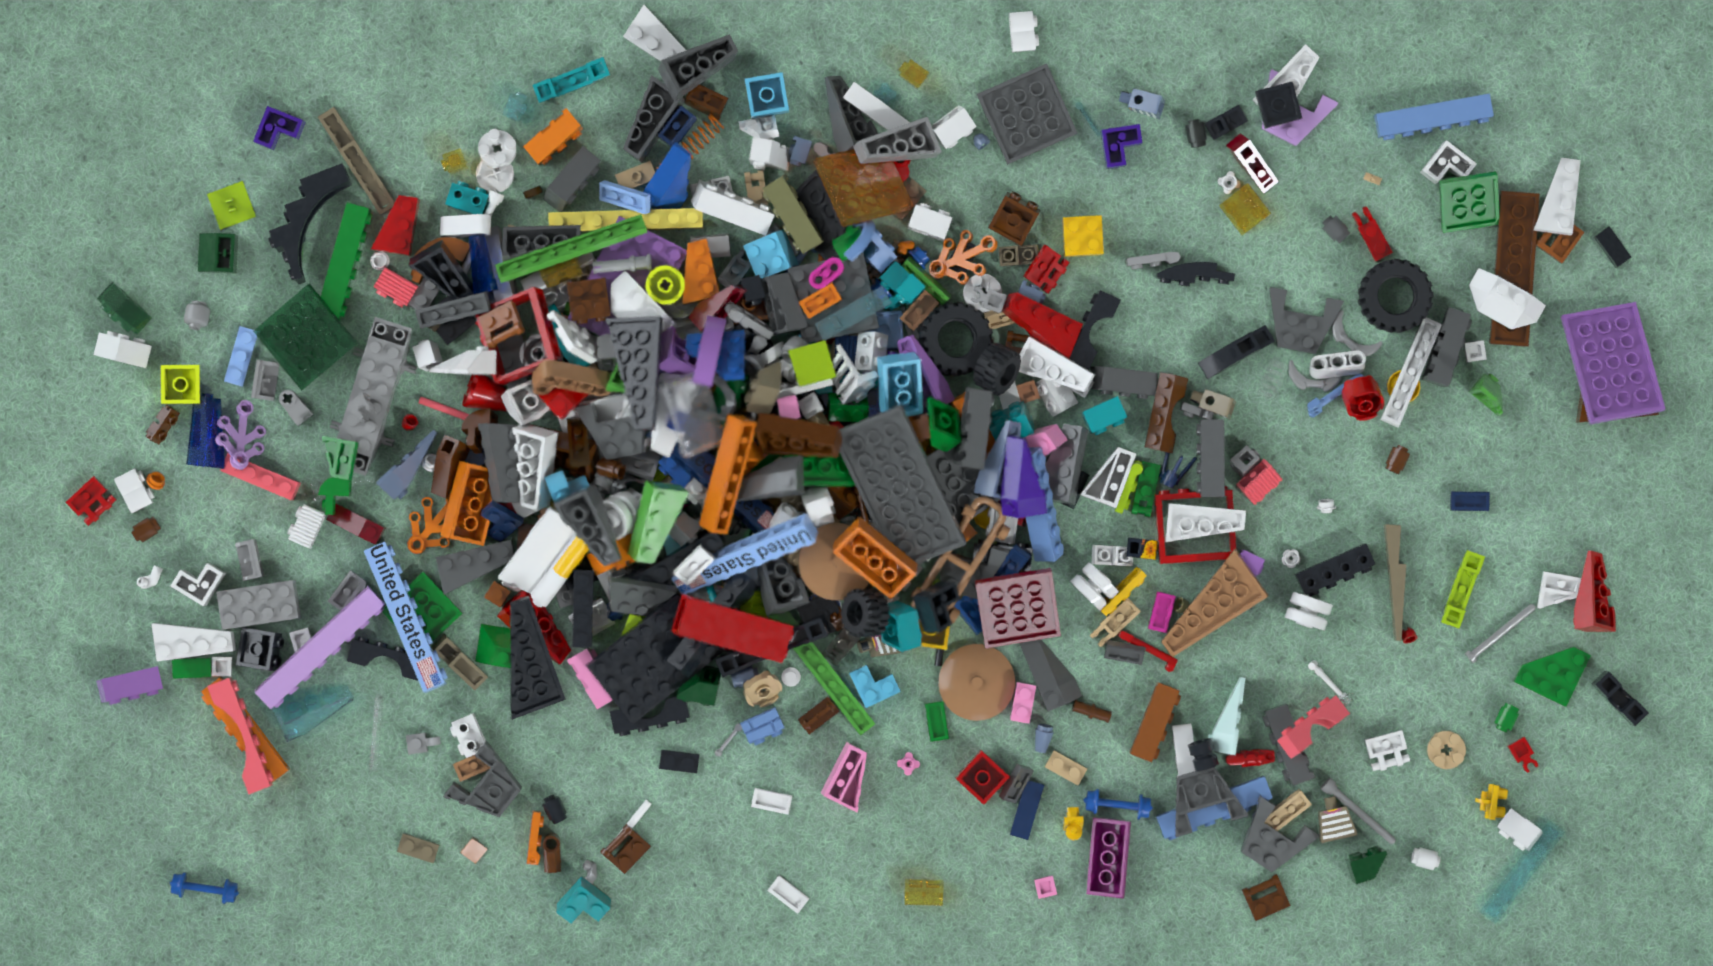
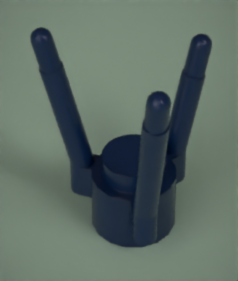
M1166 452L1162 470L1159 474V477H1161L1159 482L1172 489L1175 485L1178 486L1181 478L1191 468L1197 457H1194L1178 475L1176 472L1183 460V456L1179 457L1172 471L1168 469L1166 472L1170 453Z

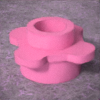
M907 752L903 759L897 761V766L904 770L905 775H911L915 768H919L920 762L913 758L912 753Z

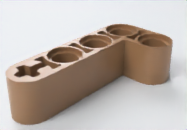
M544 360L532 373L533 393L545 395L553 387L596 396H606L611 393L606 391L610 373L555 360Z

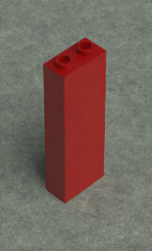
M682 594L671 631L677 635L783 663L788 654L789 640L793 638L794 626Z

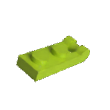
M1135 460L1132 464L1115 512L1122 514L1123 510H1127L1130 505L1131 499H1128L1130 492H1134L1138 483L1135 481L1136 476L1143 471L1142 462L1139 460Z

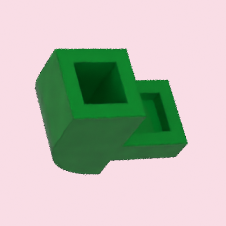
M851 224L845 227V234L832 240L833 247L842 262L848 259L844 253L861 235L862 229L860 226L854 228Z
M332 477L321 485L318 495H326V499L322 500V511H325V515H335L336 496H351V480Z

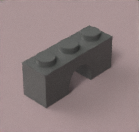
M691 502L686 507L693 518L683 512L676 518L669 532V535L681 547L686 542L691 544L697 538L695 533L697 531L701 533L705 529L699 526L703 510L699 502L696 505Z

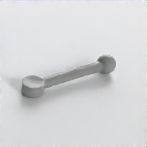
M740 723L735 725L734 731L723 745L715 750L717 757L722 755V751L735 734L742 730Z

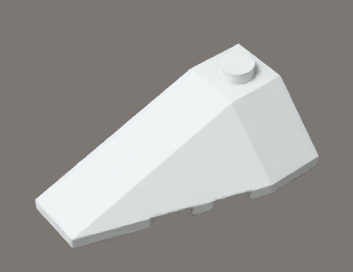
M477 346V350H468L429 368V372L496 374V351H489L488 347Z
M532 380L506 390L501 396L509 415L521 426L538 420L550 409L538 395L533 393Z

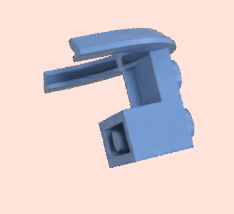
M858 218L844 224L845 227L852 224L854 228L860 226L862 229L859 238L844 253L850 261H853L863 252L865 262L882 273L897 258L893 253L894 247L882 239L883 235L876 229L875 223L871 219Z

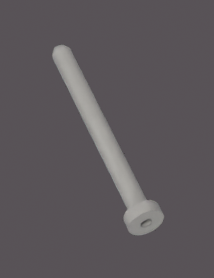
M1528 605L1473 651L1470 652L1468 650L1465 652L1470 662L1475 663L1477 656L1536 609L1535 605Z

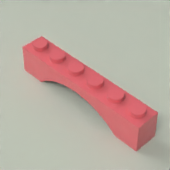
M230 677L207 686L213 703L232 717L243 735L246 761L242 778L248 794L272 786L274 777L271 770L267 771L265 765L267 759L264 752L259 750L258 745H260L257 734H253L251 729L253 722L250 716H246L244 710L246 709L244 699L238 695L237 691L240 689L237 681Z

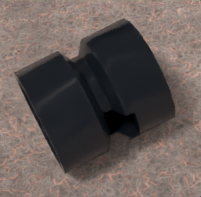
M1211 738L1197 740L1188 744L1190 755L1194 756L1192 762L1195 771H1203L1219 765L1216 753H1212L1214 745Z

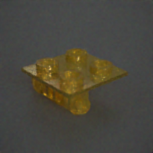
M1248 183L1219 205L1241 235H1244L1271 214Z

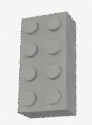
M296 580L216 592L222 630L301 618Z

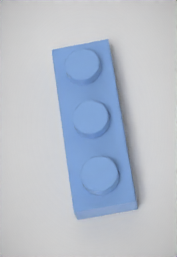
M606 180L599 182V200L645 215L650 212V194Z
M239 327L224 382L243 387L259 331Z

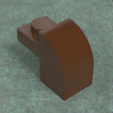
M491 408L472 412L462 424L461 430L467 435L466 444L475 454L482 453V435L478 424H498V415Z

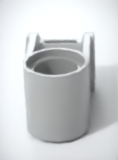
M285 390L280 394L279 402L297 426L313 415L311 410L307 408V405L301 401L295 392ZM285 394H292V403L284 402V400L286 399L284 396Z

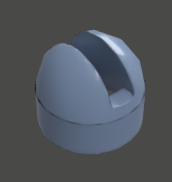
M980 133L974 137L973 141L975 147L981 150L989 144L990 139Z

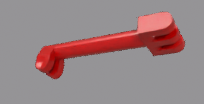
M1123 630L1117 634L1118 637L1133 645L1146 647V652L1167 662L1165 665L1166 671L1172 672L1178 659Z

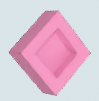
M1053 875L1034 879L1038 899L1057 895Z

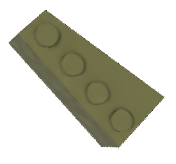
M784 174L763 187L764 192L762 194L768 203L771 201L774 209L772 210L778 219L781 218L784 222L783 229L787 235H792L795 240L793 245L796 250L804 254L821 244L824 239L813 220L807 217V209L801 201L798 202L797 192L794 187L787 184L786 181L789 178L787 174Z

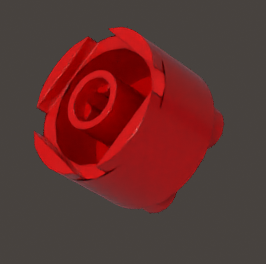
M1367 375L1345 381L1342 399L1350 417L1353 416L1356 420L1366 421L1376 417L1380 409L1383 410L1385 405L1384 398L1377 381L1372 376Z

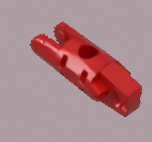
M1240 750V753L1226 756L1225 761L1229 765H1241V767L1261 766L1275 762L1274 750Z

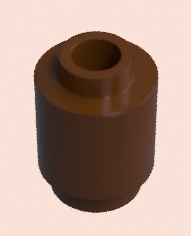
M1398 445L1397 448L1392 447L1385 469L1399 475L1404 470L1410 454L1407 453L1409 449Z
M602 457L596 464V470L600 476L621 480L625 475L626 466L620 461L614 459L607 460L605 457Z
M154 516L134 525V530L131 533L137 542L141 540L143 543L158 534L161 527Z

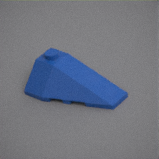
M676 142L643 191L650 194V207L652 209H681L688 197L686 190L689 184V179L687 178L690 170L691 153Z

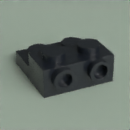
M242 627L236 665L276 671L282 662L279 656L280 649L284 646L282 633Z

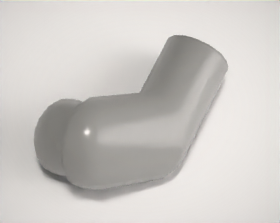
M586 860L583 864V869L587 870L585 879L593 884L597 878V866L594 861Z

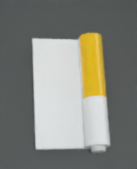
M549 507L498 578L530 593L532 601L536 606L547 607L589 551V547L582 539H578L575 531L569 525L566 526L558 511Z

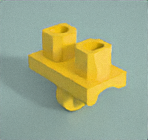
M1488 784V793L1482 791L1481 798H1475V802L1480 803V810L1485 811V818L1496 820V818L1505 817V807L1497 806L1498 799H1507L1508 790L1499 787V785Z
M1068 807L1066 817H1064L1063 831H1066L1068 839L1075 841L1082 836L1084 817L1079 816V807Z

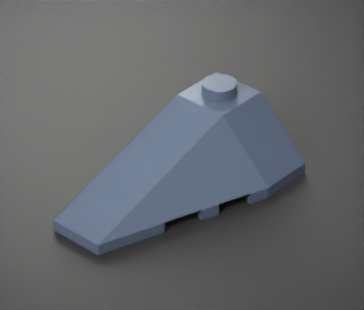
M1006 421L985 460L984 470L980 469L975 482V493L1001 498L1006 440L1008 436L1020 437L1021 423Z
M436 430L428 434L415 446L413 452L410 451L402 458L399 465H394L376 482L394 500L397 498L401 500L408 493L406 489L410 487L422 464V460L438 434Z

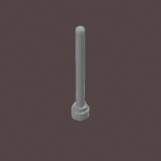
M1331 777L1324 782L1320 788L1323 792L1330 795L1333 794L1390 844L1395 843L1396 839L1343 794Z

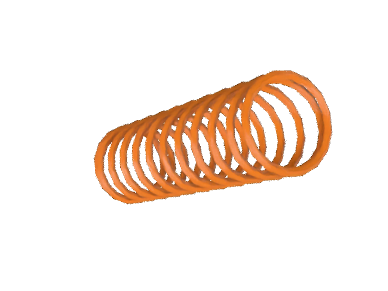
M709 114L708 118L716 127L713 130L720 133L719 128L713 121L717 122L722 129H724L723 125L712 114ZM702 121L706 128L709 130V132L712 134V136L710 134H708V136L711 138H715L714 134L709 129V127L711 126L707 122ZM697 126L698 130L702 133V135H703V136L705 137V139H706V140H704V139H702V140H703L705 143L709 144L708 138H707V137L705 136V134L703 133V132H705V131H704L700 126ZM692 131V134L694 135V137H695V138L698 140V142L701 144V146L698 145V144H697V146L700 147L701 149H704L703 144H702L701 141L698 139L699 135H698L697 133H695L694 131ZM687 137V140L690 142V144H691V145L694 147V149L696 150V151H694V150H692V151H693L695 154H699L697 148H696V147L694 146V144L692 143V142H694V141H693L690 137ZM681 142V144L683 145V147H684L687 151H689V150L687 149V147L689 148V146H688L687 144H685L684 142Z

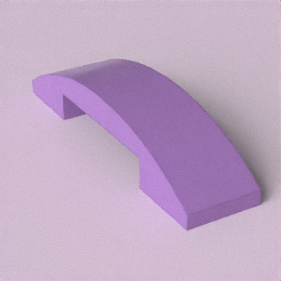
M707 315L692 383L712 387L726 319Z

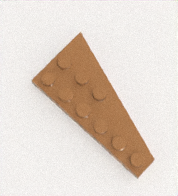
M1236 548L1162 639L1163 645L1172 657L1268 597V593Z

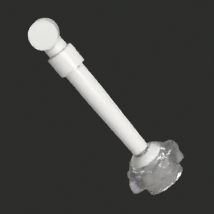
M1313 660L1309 663V669L1314 670L1339 696V700L1344 706H1347L1353 700L1351 697L1353 693H1342L1324 673L1322 668L1318 667L1317 661Z

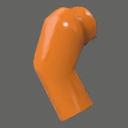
M911 240L899 242L897 253L906 255L907 250L914 249V242Z

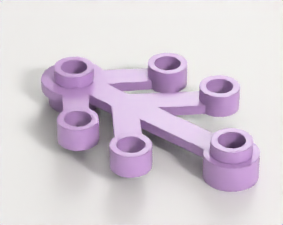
M242 400L236 407L237 414L239 415L238 432L230 423L229 417L221 416L217 421V425L222 429H226L234 440L236 449L230 443L226 433H220L215 438V441L218 445L225 447L230 454L231 465L238 470L247 467L249 458L254 455H260L264 451V445L257 442L250 450L244 452L246 444L256 438H262L266 434V429L258 425L252 432L246 435L247 416L254 409L253 404L248 400Z

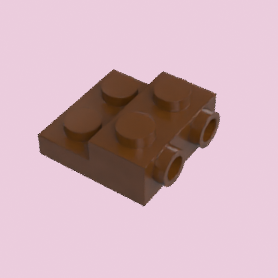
M1012 191L1011 193H1006L988 228L1022 246L1041 210L1038 209L1039 205L1033 201H1028L1027 203L1021 199L1022 196Z
M605 278L567 283L572 321H576V324L588 323V319L595 318L596 322L606 321L607 316H611Z

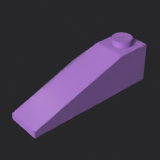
M910 335L898 340L899 354L915 352L921 360L923 413L928 412L927 398L929 397L945 404L955 400L947 381L916 338Z

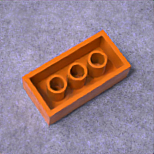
M459 461L441 536L484 546L490 520L481 516V510L492 502L487 467Z
M860 516L834 541L833 553L889 599H892L917 574V563Z

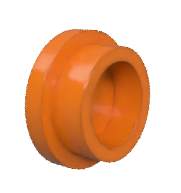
M152 472L146 477V483L150 488L160 490L165 485V477L159 472Z

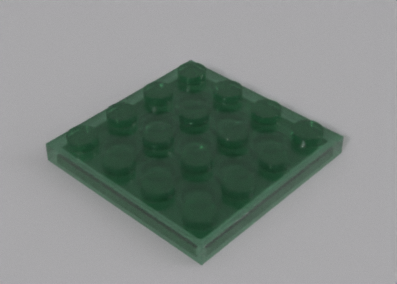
M310 283L253 331L301 391L358 344Z

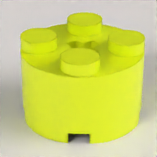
M658 266L649 273L646 279L648 295L660 304L676 302L683 294L685 288L682 274L672 266ZM663 279L671 283V286H668V290H664L663 287L659 286Z

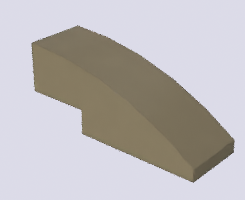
M446 634L432 646L433 651L436 650L439 657L472 689L476 690L488 678L481 668Z

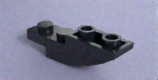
M1192 262L1165 269L1157 273L1156 278L1160 279L1161 283L1171 284V281H1178L1180 286L1190 287V283L1194 284L1196 277H1199V281L1210 282V279L1218 280V284L1229 285V282L1234 281L1235 273L1216 271L1217 263Z
M1264 325L1198 362V365L1208 380L1236 365L1241 360L1273 344L1275 340L1267 326Z

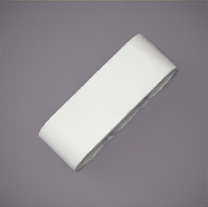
M473 214L441 217L440 237L463 238L491 235V215Z
M1361 351L1315 356L1310 363V375L1315 379L1360 374L1365 369L1366 356ZM1353 361H1359L1361 363L1354 364ZM1340 363L1342 366L1337 367L1334 364ZM1320 365V366H1322L1323 368H1322V369H1316L1315 366Z
M1191 723L1172 725L1173 744L1176 752V769H1178L1177 776L1194 772L1195 769L1192 762L1194 756L1190 755L1188 744L1194 742Z

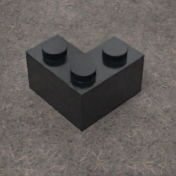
M939 581L913 596L924 632H941L953 625L947 607L960 600L955 581Z

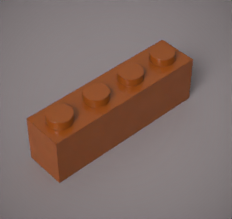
M1159 682L1156 683L1129 752L1130 754L1149 762L1157 759L1160 752L1158 745L1160 741L1163 742L1167 735L1166 725L1167 723L1171 724L1174 713H1172L1174 705L1178 706L1181 699L1179 690Z

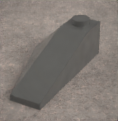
M803 456L784 457L744 475L736 501L804 494Z
M1042 640L1019 643L1047 711L1082 697L1076 679Z

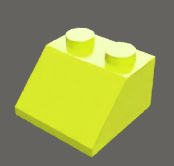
M161 365V404L200 403V365Z

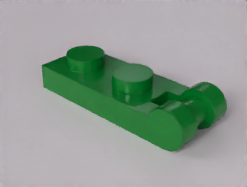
M1142 461L1143 471L1138 477L1131 514L1137 515V513L1144 514L1145 517H1150L1161 465ZM1140 500L1147 501L1146 507L1139 506Z

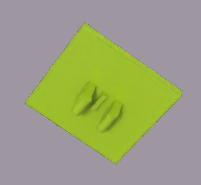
M243 181L207 194L220 230L256 217Z
M826 341L788 350L799 387L836 378Z

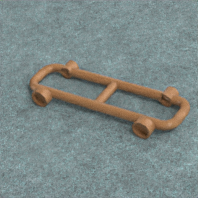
M980 496L971 505L966 504L961 511L964 517L959 523L962 533L981 504H987L998 511L999 518L971 564L952 554V550L941 554L921 588L916 587L913 590L912 598L932 585L946 560L966 571L957 586L961 596L994 539L998 538L1004 541L1010 531V527L1004 524L1007 516L1002 515L1000 503L990 497ZM913 599L910 607L917 609ZM956 602L947 607L952 624L960 614V610L954 607Z

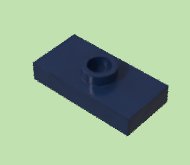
M1450 491V511H1489L1490 492Z

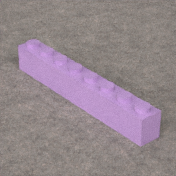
M367 586L255 689V694L270 709L279 707L284 702L283 698L288 693L290 695L299 688L297 685L302 680L306 682L313 675L312 671L316 667L320 669L327 662L326 658L330 654L334 656L341 649L340 645L344 641L348 643L355 637L354 632L359 628L362 630L369 624L370 621L368 619L373 615L375 617L384 610V602Z

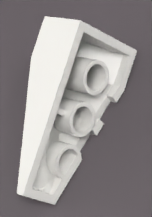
M660 373L656 430H652L651 450L669 458L692 408L690 407L691 401L697 396L701 385L692 383V379L683 375Z

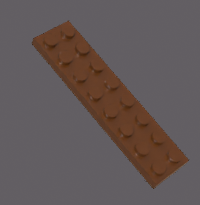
M1500 191V218L1497 230L1494 275L1532 295L1537 231H1533L1538 220L1540 194ZM1491 319L1489 344L1529 347L1530 324L1509 329Z

